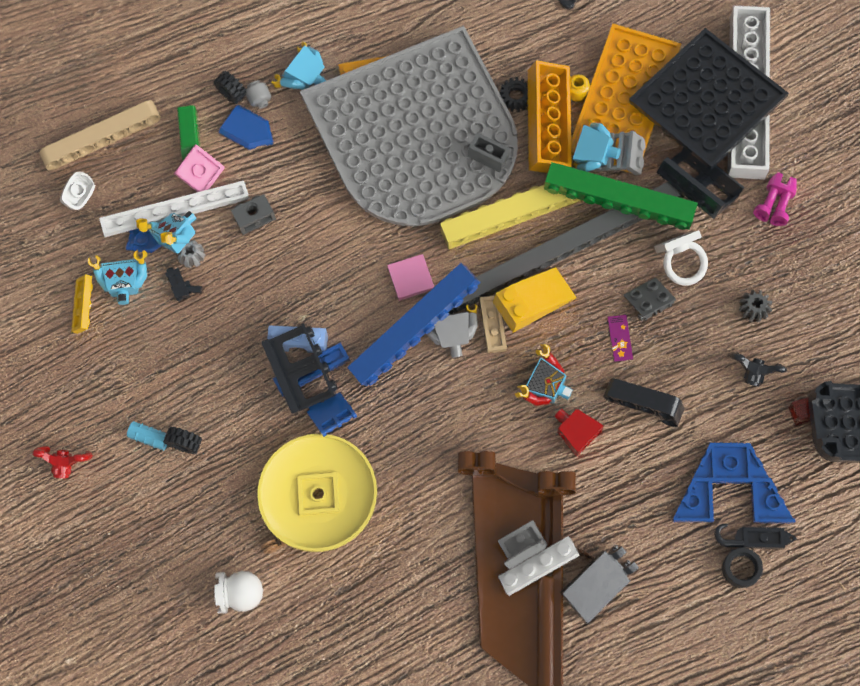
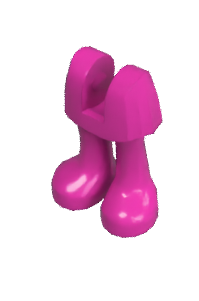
M779 172L775 173L768 182L766 188L769 191L764 204H758L754 208L753 214L759 220L767 222L777 196H780L777 207L770 219V224L785 226L789 221V216L785 213V209L789 199H792L796 194L797 179L790 177L787 184L781 183L783 174Z

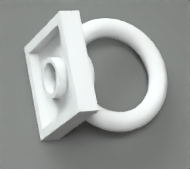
M699 230L688 232L654 246L656 253L666 252L663 260L665 273L671 281L678 285H693L700 281L707 271V255L700 245L693 242L701 238ZM690 248L698 254L700 268L694 276L681 278L673 272L671 259L674 254Z

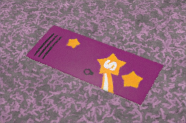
M609 316L608 324L614 362L633 360L627 316Z

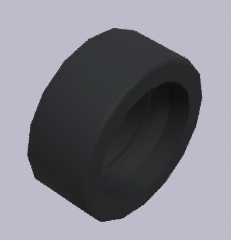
M736 548L723 560L722 573L726 581L732 586L748 588L754 585L762 576L763 562L759 555L751 549ZM745 556L753 562L754 573L749 579L741 580L732 574L730 565L734 558Z

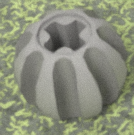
M193 240L187 243L177 254L179 255V262L187 268H192L193 265L198 267L200 261H204L205 258L203 246Z

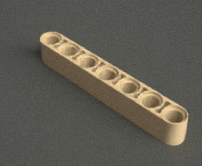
M145 101L42 148L39 154L46 169L54 170L157 123L161 116L153 101Z

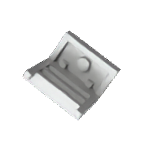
M634 131L629 133L620 132L618 134L610 133V137L614 140L612 147H615L616 138H619L618 148L621 149V153L617 159V165L613 166L614 158L609 157L607 166H600V168L592 170V172L628 170L634 175H640L644 166L643 151L646 147L645 139Z
M533 520L498 540L508 558L504 564L509 569L544 550L547 546Z

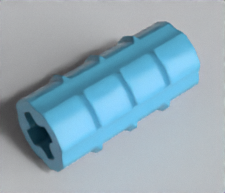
M135 421L130 424L127 431L128 438L163 451L167 447L163 443L166 436L165 432Z

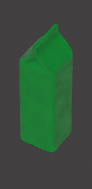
M194 105L177 108L182 161L194 145L200 147L198 114Z

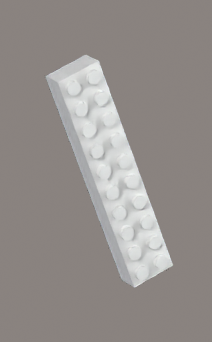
M733 6L730 16V47L769 78L770 7ZM770 114L728 153V175L732 178L765 180L769 172Z

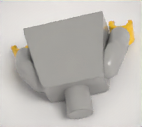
M475 304L474 310H470L468 305H466V312L451 314L444 320H439L434 325L435 328L427 334L435 345H441L442 348L450 347L451 358L463 356L461 345L468 344L469 340L474 337L478 327L477 305Z

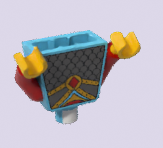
M540 344L543 348V353L540 350H536V354L543 356V359L540 358L527 385L517 386V388L521 389V393H515V397H523L524 400L534 406L554 404L558 395L568 400L573 389L564 385L566 380L565 371L558 360L550 353L549 346Z

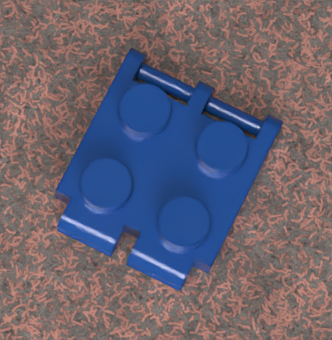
M340 392L336 396L324 400V402L308 407L309 411H307L310 419L323 437L327 435L326 433L333 431L334 428H340L343 423L357 417Z

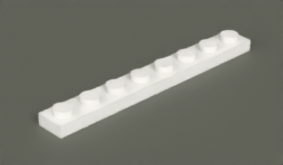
M240 181L99 219L104 237L138 229L136 220L139 218L147 219L148 224L149 222H161L171 213L181 217L188 211L196 214L249 200V195L245 182Z

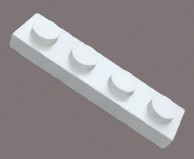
M568 536L498 577L506 593L510 596L580 555Z

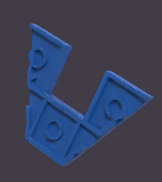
M710 443L672 522L713 523L712 483L751 484L753 523L794 524L796 522L750 443Z

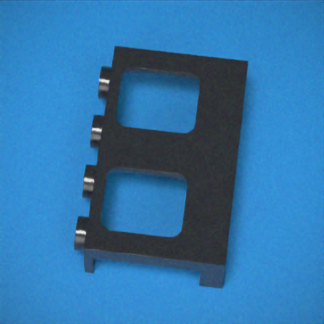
M684 147L672 159L665 158L656 172L689 200L697 202V206L713 219L734 203L745 188L717 165L710 170ZM681 162H685L696 170L699 175L693 178L678 165ZM711 184L716 186L727 195V198L722 201L708 190L707 187Z
M305 323L279 336L261 342L292 414L336 396V391L338 390L334 379L331 380L328 375L330 369L327 362H323L321 359L322 350L319 344H315L312 338L315 336L311 326H307ZM306 334L313 354L295 363H290L284 351L283 343L299 335ZM320 369L329 389L306 399L299 386L298 379Z

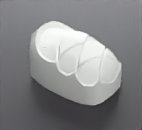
M75 172L70 176L61 193L60 202L71 210L81 209L89 200L95 188L91 177L84 172Z

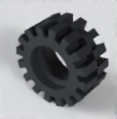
M223 71L213 81L219 93L223 94V97L233 104H238L246 95V89L243 87V84L229 72Z
M515 77V80L509 78V82L506 80L501 85L500 95L508 109L511 108L510 112H514V109L520 112V109L524 111L526 107L528 108V81L524 83V78H521V81L518 80L519 77ZM518 90L522 92L523 97L512 99L509 93Z
M170 426L163 443L176 450H181V452L197 454L202 438L192 432H188V430Z

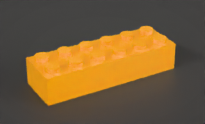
M536 60L528 69V157L530 171L548 173L551 162L572 167L570 66Z

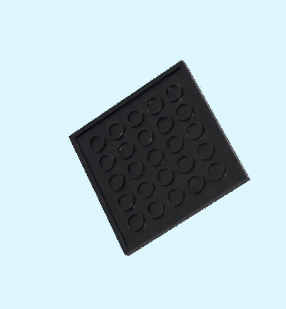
M704 28L629 98V103L711 170L788 97L789 93L712 32Z

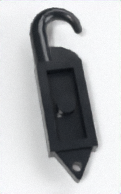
M727 523L718 525L714 533L717 543L724 547L784 549L786 545L797 540V537L784 531V528L742 527L736 531L735 539H724L721 537L720 532L723 528L728 527Z

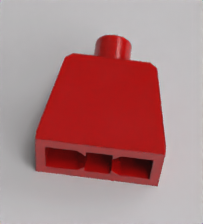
M560 409L554 416L561 423L557 431L558 435L576 457L602 432L604 427L579 409H576L571 415Z

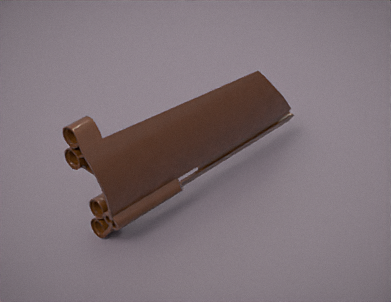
M460 451L458 452V473L472 477L480 648L527 686H563V596L560 593L563 590V565L553 570L552 576L545 575L509 596L498 577L510 570L504 564L508 558L498 540L533 520L547 543L546 547L549 548L563 539V496L576 494V473L572 471H561L558 473L540 471L534 473L496 463V453L492 451H480L478 453Z

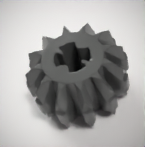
M754 289L751 290L750 294L745 293L743 299L739 301L741 305L739 311L744 312L743 318L750 317L749 322H752L755 318L757 323L761 321V318L767 319L768 314L772 311L770 307L772 301L767 300L768 294L763 296L762 290L756 294Z

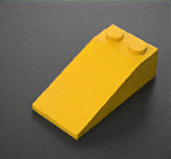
M555 267L514 283L497 292L493 299V304L512 333L575 300L576 296Z

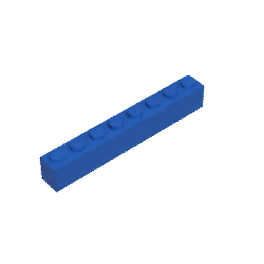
M460 263L347 368L361 385H373L377 382L380 374L389 371L392 368V363L403 358L407 353L406 351L410 347L416 346L425 333H430L439 320L442 321L447 318L449 311L454 307L460 306L464 301L463 298L468 294L474 293L481 282L467 266Z

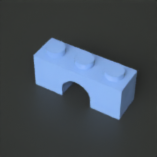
M269 325L267 339H272L297 327ZM312 328L315 334L312 337L315 344H319L322 352L327 350L328 334L326 328ZM306 334L299 335L283 343L285 352H289V348L296 347L307 350V353H313Z

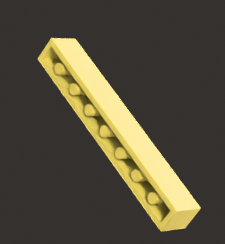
M545 185L540 187L534 186L529 191L515 193L510 198L499 199L494 204L488 206H480L477 210L464 212L459 217L445 219L440 223V229L450 250L581 200L569 199L559 193L551 194L544 190Z

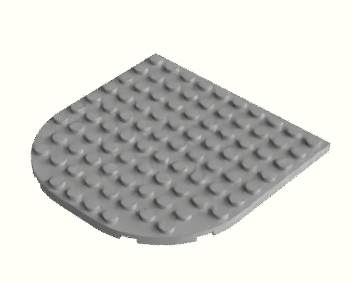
M464 26L300 91V95L348 193L362 209L382 221L401 226H423L447 219L491 198L506 183L514 168L518 150L517 131L514 121ZM477 132L510 148L509 158L501 173L468 157L469 146Z

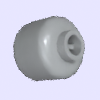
M254 81L247 85L246 97L250 105L259 109L267 107L272 97L267 85L260 81Z

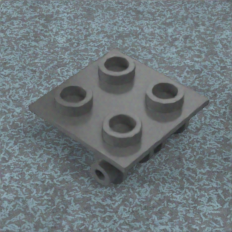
M656 277L624 294V297L639 312L638 318L640 321H646L653 315H657V311L661 313L666 308L672 307V304L676 301V298Z

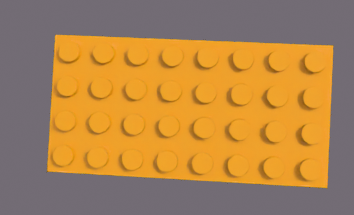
M612 23L571 139V155L574 156L583 125L589 126L590 124L587 122L588 119L603 124L610 133L618 134L620 132L629 133L634 131L645 139L647 147L654 123L631 105L629 98L679 53L681 43ZM616 138L615 147L618 148L619 138ZM614 159V165H613V166H616V165H617V159Z

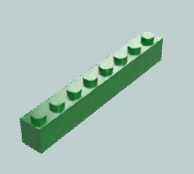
M551 162L544 190L551 194L559 193L569 199H580L587 204H598L605 209H616L627 215L634 214L641 219L655 220L662 225H673L680 230L690 229L698 204L694 201Z

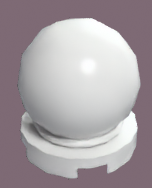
M239 571L233 573L228 578L225 572L216 573L215 578H219V584L215 585L216 606L220 605L219 609H217L218 614L227 613L229 607L235 611L246 612L254 609L260 603L263 596V586L256 575L247 571Z

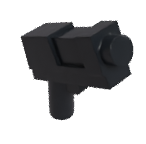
M171 267L166 270V277L170 281L171 289L177 301L180 302L183 299L191 298L189 293H202V286H191L188 280L184 282L179 268L174 269Z

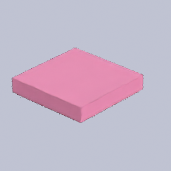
M194 145L174 174L196 192L210 189L225 167L198 145Z
M423 254L387 265L398 300L422 294L434 288Z

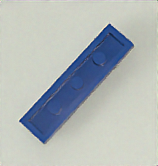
M341 342L323 351V354L320 355L322 361L327 362L330 371L350 361ZM318 369L298 379L299 386L302 387L322 376L321 370ZM275 377L273 378V381L283 397V392L280 388L277 378Z

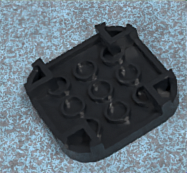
M826 381L812 389L808 396L815 449L821 457L828 461L860 463V385L832 383V381Z

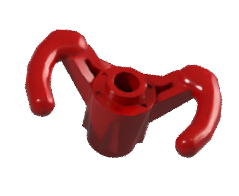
M49 446L37 447L32 452L34 457L43 458L52 465L51 472L54 478H69L72 465L77 462L88 461L93 457L91 451H86L85 454L72 455L69 454L68 450H57V453L52 455L49 454Z

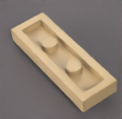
M495 296L479 298L487 353L507 351L502 316L493 304Z

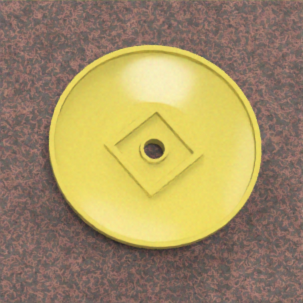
M322 434L305 435L284 444L268 460L259 479L258 505L267 527L283 543L302 551H329L352 541L368 524L377 500L376 478L366 456L349 441L329 434L325 437ZM321 489L324 491L321 499L313 497L315 490Z

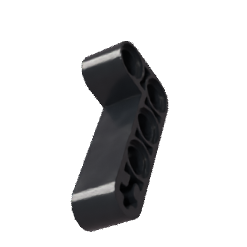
M615 378L610 379L603 395L604 399L609 402L658 416L664 424L670 427H678L685 410L682 401L676 396Z

